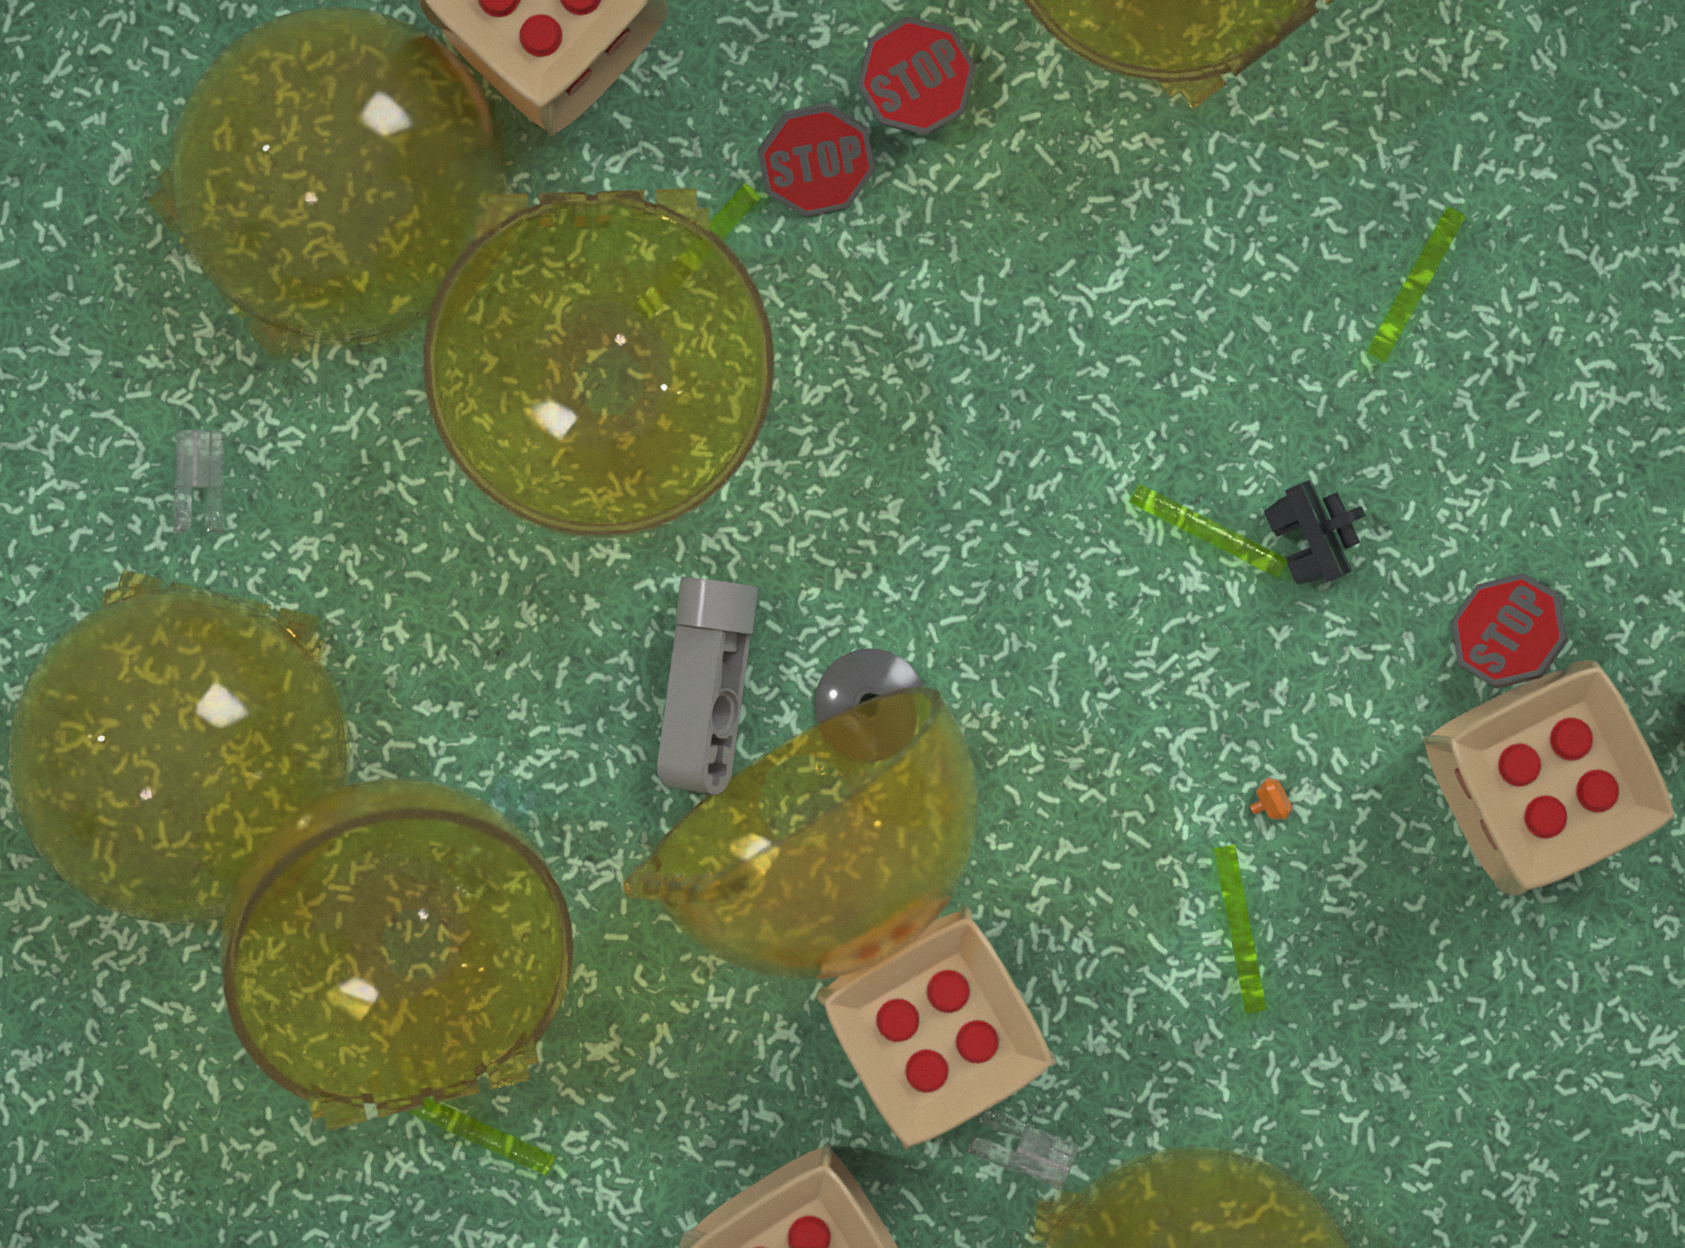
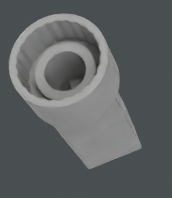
M681 577L675 617V638L657 761L658 777L666 787L717 795L724 791L730 781L750 637L753 635L759 587Z

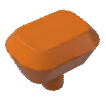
M1268 777L1256 790L1260 800L1250 805L1251 811L1256 815L1265 810L1271 820L1287 819L1292 810V805L1280 781Z

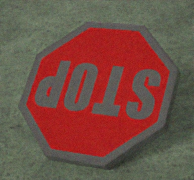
M907 16L869 38L857 87L880 125L927 136L964 114L976 65L954 28Z
M828 102L783 112L757 149L766 194L805 217L848 208L875 171L867 126Z
M1523 573L1477 584L1451 620L1458 665L1495 689L1542 678L1568 642L1561 597Z

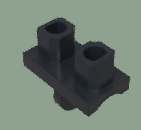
M1310 479L1285 490L1287 496L1279 499L1264 510L1265 516L1276 537L1301 527L1310 547L1286 557L1288 567L1297 585L1317 581L1322 578L1328 583L1352 571L1334 530H1337L1345 549L1359 544V538L1351 522L1366 516L1362 506L1346 512L1338 492L1323 498L1331 517L1329 520Z

